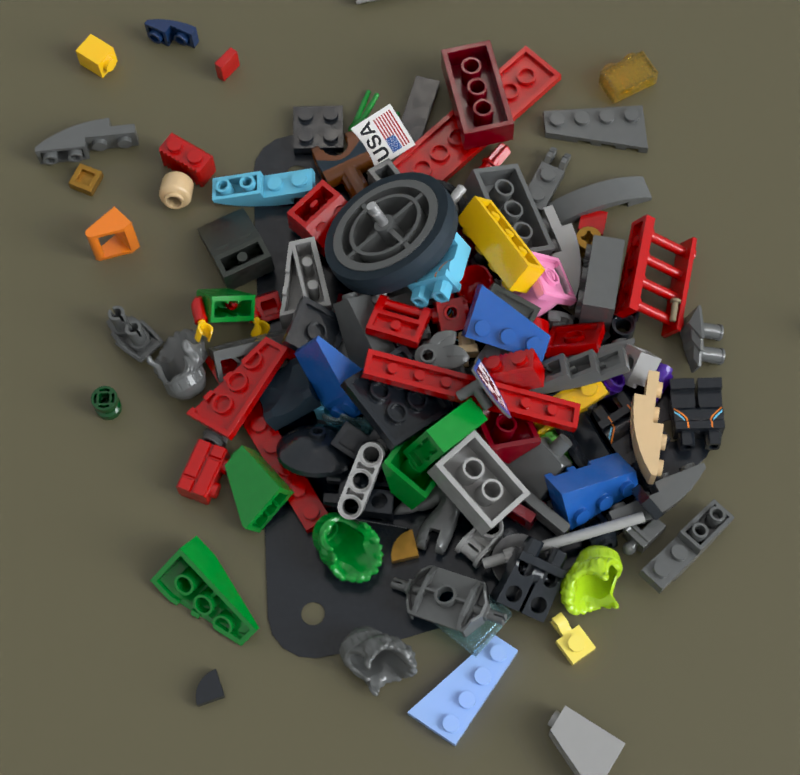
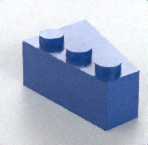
M482 284L477 285L461 336L513 353L518 350L524 351L525 349L530 350L533 348L540 361L543 362L551 336Z
M618 452L588 461V466L578 469L571 466L566 468L565 473L555 476L552 473L544 475L553 511L570 524V530L586 523L602 511L608 510L622 499L631 496L632 489L639 484L636 471Z

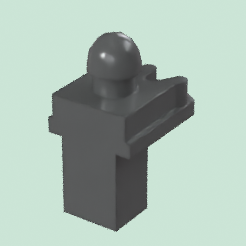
M653 519L643 530L636 525L624 528L622 537L628 542H625L622 547L623 553L625 555H632L637 550L642 554L664 532L666 525L659 519Z

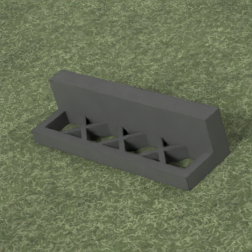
M287 329L208 347L210 358L214 361L218 382H223V377L226 375L223 374L221 360L232 358L238 362V367L242 362L236 357L244 355L243 359L265 337L281 344ZM286 358L281 367H285L291 359Z

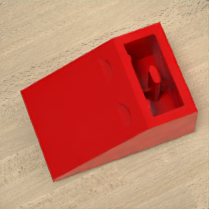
M322 179L287 212L289 228L302 239L314 236L318 252L325 257L324 248L327 232L332 221L347 201L338 191Z

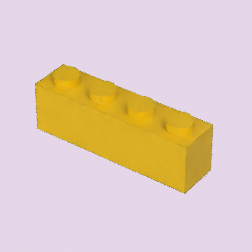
M474 196L458 217V222L463 228L462 232L474 242L477 252L486 258L489 262V268L499 275L502 279V285L507 290L527 293L545 271V268L493 201Z

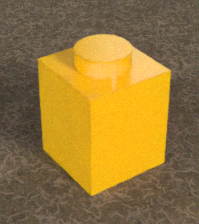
M92 34L75 50L80 65L101 78L108 72H111L118 62L114 48Z

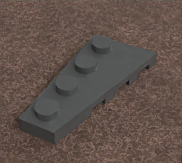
M643 105L543 111L545 138L576 143L578 140L591 142V145L601 146V144L616 146L615 149L626 150V148L638 149V152L647 153L648 151Z

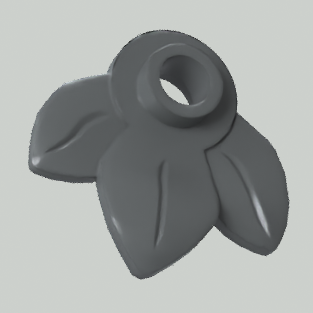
M444 330L434 334L429 343L419 346L415 352V361L449 370L463 366L469 361L470 357L463 348L454 345L457 333L452 330ZM430 352L433 354V358L425 360L423 355Z

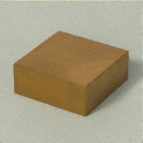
M80 163L68 184L71 189L93 196L104 175L102 171Z

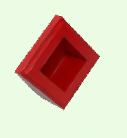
M277 290L255 296V305L262 316L260 320L269 322L280 318L282 303Z

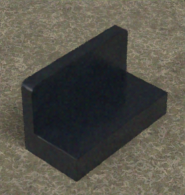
M587 412L579 414L578 426L574 433L554 428L558 436L564 434L572 442L573 445L568 449V452L578 468L588 466V461L613 454Z

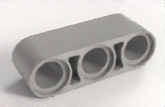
M367 442L358 451L337 506L339 514L345 519L357 518L366 507L386 455L385 448L379 442ZM370 446L377 448L379 451V458L376 462H370L365 457V450ZM357 473H365L368 476L369 484L367 487L362 488L356 485L355 476ZM351 498L357 501L359 508L356 513L346 511L344 504L347 499Z

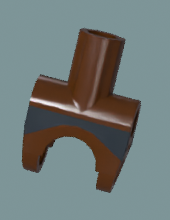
M348 131L344 133V139L348 147L342 154L336 156L329 155L318 146L311 148V153L320 178L333 188L343 184L350 198H352L369 186L363 174L374 167V164L361 140L353 131Z

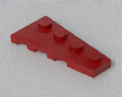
M265 337L241 360L242 363L233 372L229 371L223 377L224 381L213 391H208L203 396L204 400L195 408L192 407L186 414L193 420L232 441L289 355V349Z

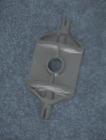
M429 565L420 569L415 577L409 579V581L394 577L391 582L392 589L405 592L407 613L410 619L413 620L415 616L459 631L465 638L488 620L502 626L507 620L506 613L492 610L487 584L461 574ZM447 591L453 593L451 600L447 602L439 600L442 593Z

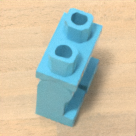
M457 232L450 248L439 263L422 278L407 286L412 291L411 301L418 308L427 307L431 298L440 303L447 302L450 299L451 293L461 290L462 285L460 281L464 275L471 247Z

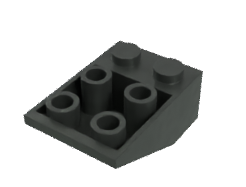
M244 208L238 209L197 229L227 288L236 289L275 270L272 257Z

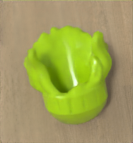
M602 545L589 546L579 553L575 563L565 575L560 585L561 602L570 614L585 615L586 612L590 613L602 607L606 609L619 608L618 602L613 597L617 579L623 570L619 554L612 548Z

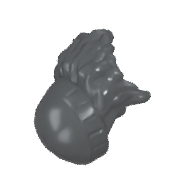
M186 328L180 332L175 331L173 336L167 338L156 360H152L150 355L147 356L146 360L153 367L157 377L163 382L168 395L178 400H189L201 394L206 386V372L202 363L207 359L208 353L205 349L204 338L201 337L200 342H197L194 330Z
M360 626L351 630L340 644L339 654L344 665L354 675L364 680L374 696H378L380 688L386 683L400 682L402 678L413 677L418 672L415 652L412 651L411 646L402 642L399 637L389 636L386 633L383 634L371 626Z

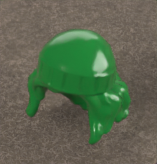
M337 512L325 514L316 522L312 532L314 546L319 552L322 562L327 565L336 578H339L340 581L362 583L368 582L372 575L379 572L377 567L382 566L384 554L381 549L383 545L379 543L380 537H378L374 529H371L370 525L362 521L345 519Z

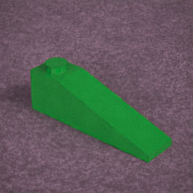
M195 536L179 548L150 580L170 602L175 605L182 604L191 610L192 616L197 619L202 617L209 621L216 631L240 646L259 629V626L216 555L198 536Z

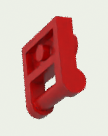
M380 294L366 325L365 334L417 349L426 326L430 322L432 309L427 307L421 309L389 299V296Z

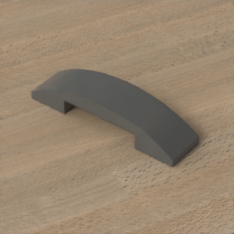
M629 176L585 186L561 196L549 203L548 206L553 205L563 226L580 221L582 215L624 203L627 204V207L652 200V196L643 176Z

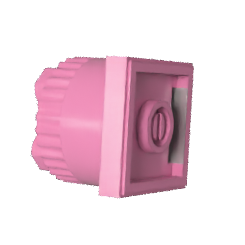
M531 251L545 268V271L527 293L517 291L513 293L540 307L541 309L537 315L538 318L557 304L572 306L576 303L577 299L559 258Z

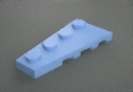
M493 635L412 707L407 714L453 746H456L518 653V650L496 635Z

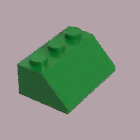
M431 426L392 450L381 464L391 493L411 510L422 503L436 486L435 481L428 475L427 471L445 455L419 473L402 451Z

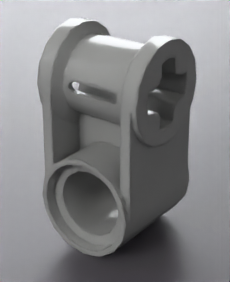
M501 520L495 525L499 530L493 535L487 533L481 535L474 527L460 540L455 551L458 554L463 553L473 562V566L478 568L482 565L481 559L488 557L498 542L502 540L504 534L503 521Z

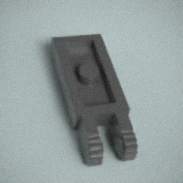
M554 147L549 149L544 162H541L528 186L541 215L543 207L548 206L559 187L571 159V154L565 153L559 167L552 166L551 163L557 154V148Z

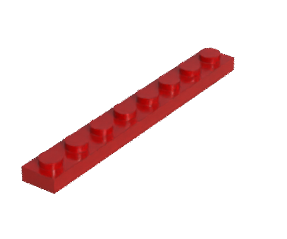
M368 348L361 378L461 404L472 398L476 405L483 409L474 394L462 402L456 395L458 390L475 381V376ZM495 382L512 417L573 433L576 431L581 404ZM491 400L493 406L487 410L503 414Z
M208 356L205 363L219 385L222 382H218L214 361ZM232 358L221 360L223 374H227L229 371L233 372L238 365ZM258 400L242 425L260 455L294 491L288 502L308 534L313 531L316 522L322 516L328 514L308 479L305 476L288 471L279 463L276 447L282 436L278 430L275 431L265 421L263 407L260 400Z

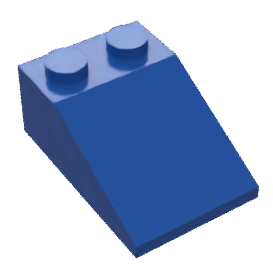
M319 335L296 350L294 354L323 407L330 411L332 417L345 422V420L348 421L362 414L340 386L344 380L356 374L362 368Z

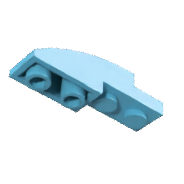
M310 168L264 176L261 171L213 178L212 201L224 205L252 207L294 204V198L304 197L315 187V172Z

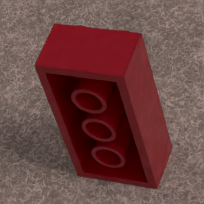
M490 40L441 50V68L464 150L513 140L514 121Z

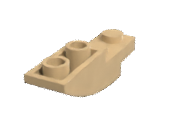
M649 370L645 380L644 394L634 393L631 402L630 432L633 450L641 473L647 484L653 485L656 477L662 475L664 460H660L659 457L660 450L665 451L667 434H663L664 424L657 423L660 407H655L656 398H661L663 382H659L660 372Z

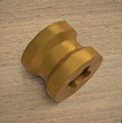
M588 226L578 231L576 236L580 257L584 258L586 245H592L589 239L593 241L594 235L601 236L598 229Z

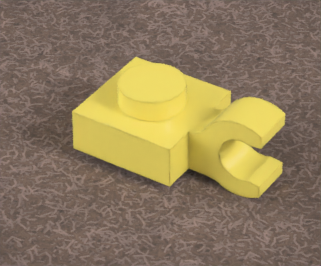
M561 612L552 618L550 623L561 636L555 643L572 666L595 650L596 647L580 625L571 629L567 619Z

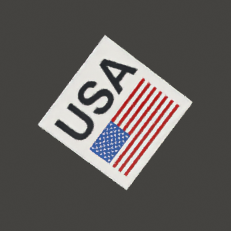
M388 104L351 128L364 144L374 166L388 158L392 160L416 145L391 104Z

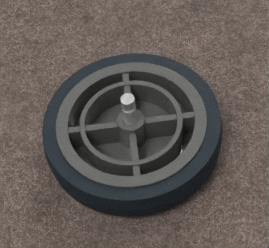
M406 172L380 179L353 196L332 221L326 235L324 248L327 263L337 279L354 292L357 291V293L366 295H379L402 289L422 278L447 253L458 227L456 206L443 185L427 174Z

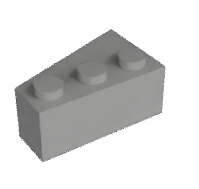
M315 237L290 241L279 315L282 330L288 328L297 305L303 296L332 311Z

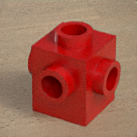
M451 293L450 299L447 302H432L431 322L437 325L438 332L444 330H463L469 313L467 301L463 302L462 297L455 298L454 293ZM448 308L452 310L451 317L447 315Z

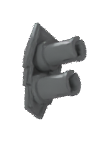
M700 305L684 319V325L680 331L691 373L698 370L702 362L717 365L723 364L726 354L723 348L704 346V338L720 341L724 334V327L721 324L703 322Z
M121 306L112 307L115 314L109 309V320L106 323L112 331L110 335L115 339V344L138 362L142 363L145 361L148 355H151L164 343L159 335L142 319L139 321L132 315L130 317L126 316Z

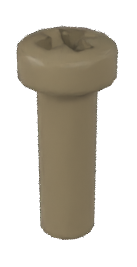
M671 298L670 303H672L669 321L676 322L678 305L681 304V299Z

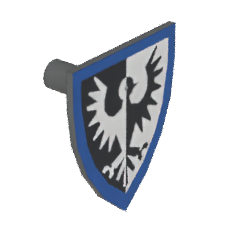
M479 358L476 359L471 369L476 380L456 392L458 399L462 402L474 394L484 411L493 406L492 400L503 414L511 418L507 405L495 382Z

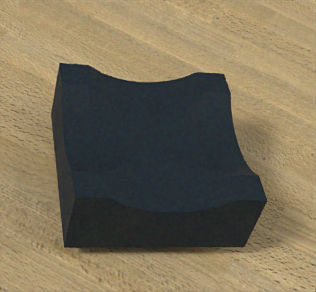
M296 357L291 359L284 368L275 374L260 397L264 419L275 431L322 406Z

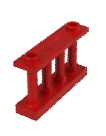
M646 214L631 224L614 315L625 318L637 311L663 323L661 336L666 338L680 332L684 325L683 317L693 260L696 256L697 238L692 237L680 244L655 233V218ZM651 242L676 254L674 266L650 255ZM648 265L671 276L670 289L647 279L645 275L646 266ZM642 288L667 299L666 312L642 302ZM671 298L681 299V304L678 305L676 322L669 321L672 303H670Z

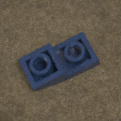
M165 19L146 20L144 23L148 38L154 43H162L169 47L172 41L175 40L180 45H188L195 48L199 42L197 29L192 25Z

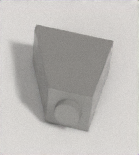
M566 705L561 712L556 710L547 724L552 727L548 736L575 775H607L626 744Z

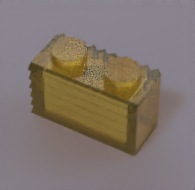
M641 50L636 54L634 52L629 53L618 63L605 65L600 71L599 84L612 101V104H615L656 84L658 71L644 51Z

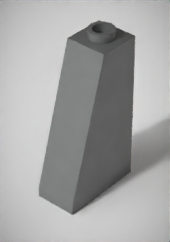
M357 291L342 295V301L333 304L348 358L363 369L368 348L384 353H390L396 349L391 341L365 334L366 325L375 307L370 295L358 296Z

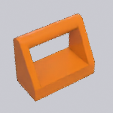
M115 206L85 231L94 257L98 261L130 254L140 247L132 222ZM115 234L101 246L98 238Z

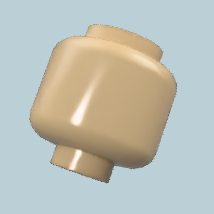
M179 171L165 174L159 190L160 200L171 209L186 207L191 202L194 189L193 180L187 174Z

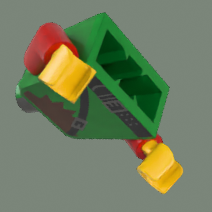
M230 288L198 289L196 296L192 300L191 310L194 322L198 325L195 333V340L197 342H200L202 335L210 342L213 327L207 322L249 321L254 323L251 331L252 337L267 334L270 330V325L260 320L262 316L255 305L254 294Z

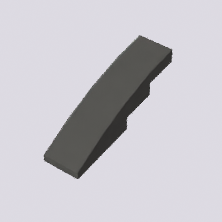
M621 344L599 354L590 349L570 358L561 353L541 362L545 369L544 387L530 389V391L546 394L574 389L630 372L626 350Z

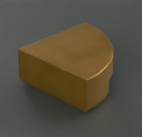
M408 530L401 534L393 544L391 551L392 564L419 558L413 530Z

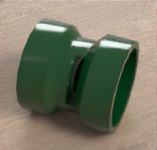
M101 386L92 393L91 403L100 418L103 420H113L119 416L122 404L113 388Z

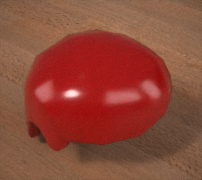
M477 264L467 266L460 281L462 285L461 290L456 293L458 297H462L463 302L467 301L468 306L471 307L477 285L482 284L487 289H490L492 283H495L494 278L485 266Z

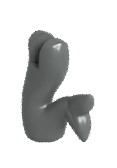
M436 484L428 497L413 510L401 502L396 507L394 515L426 511L437 506L420 526L416 545L417 548L426 550L432 531L438 532L439 536L435 553L443 555L453 537L461 511Z

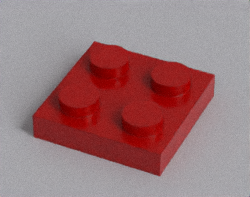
M604 322L552 326L545 357H554L561 353L568 357L570 355H578L590 349L598 353L606 332Z

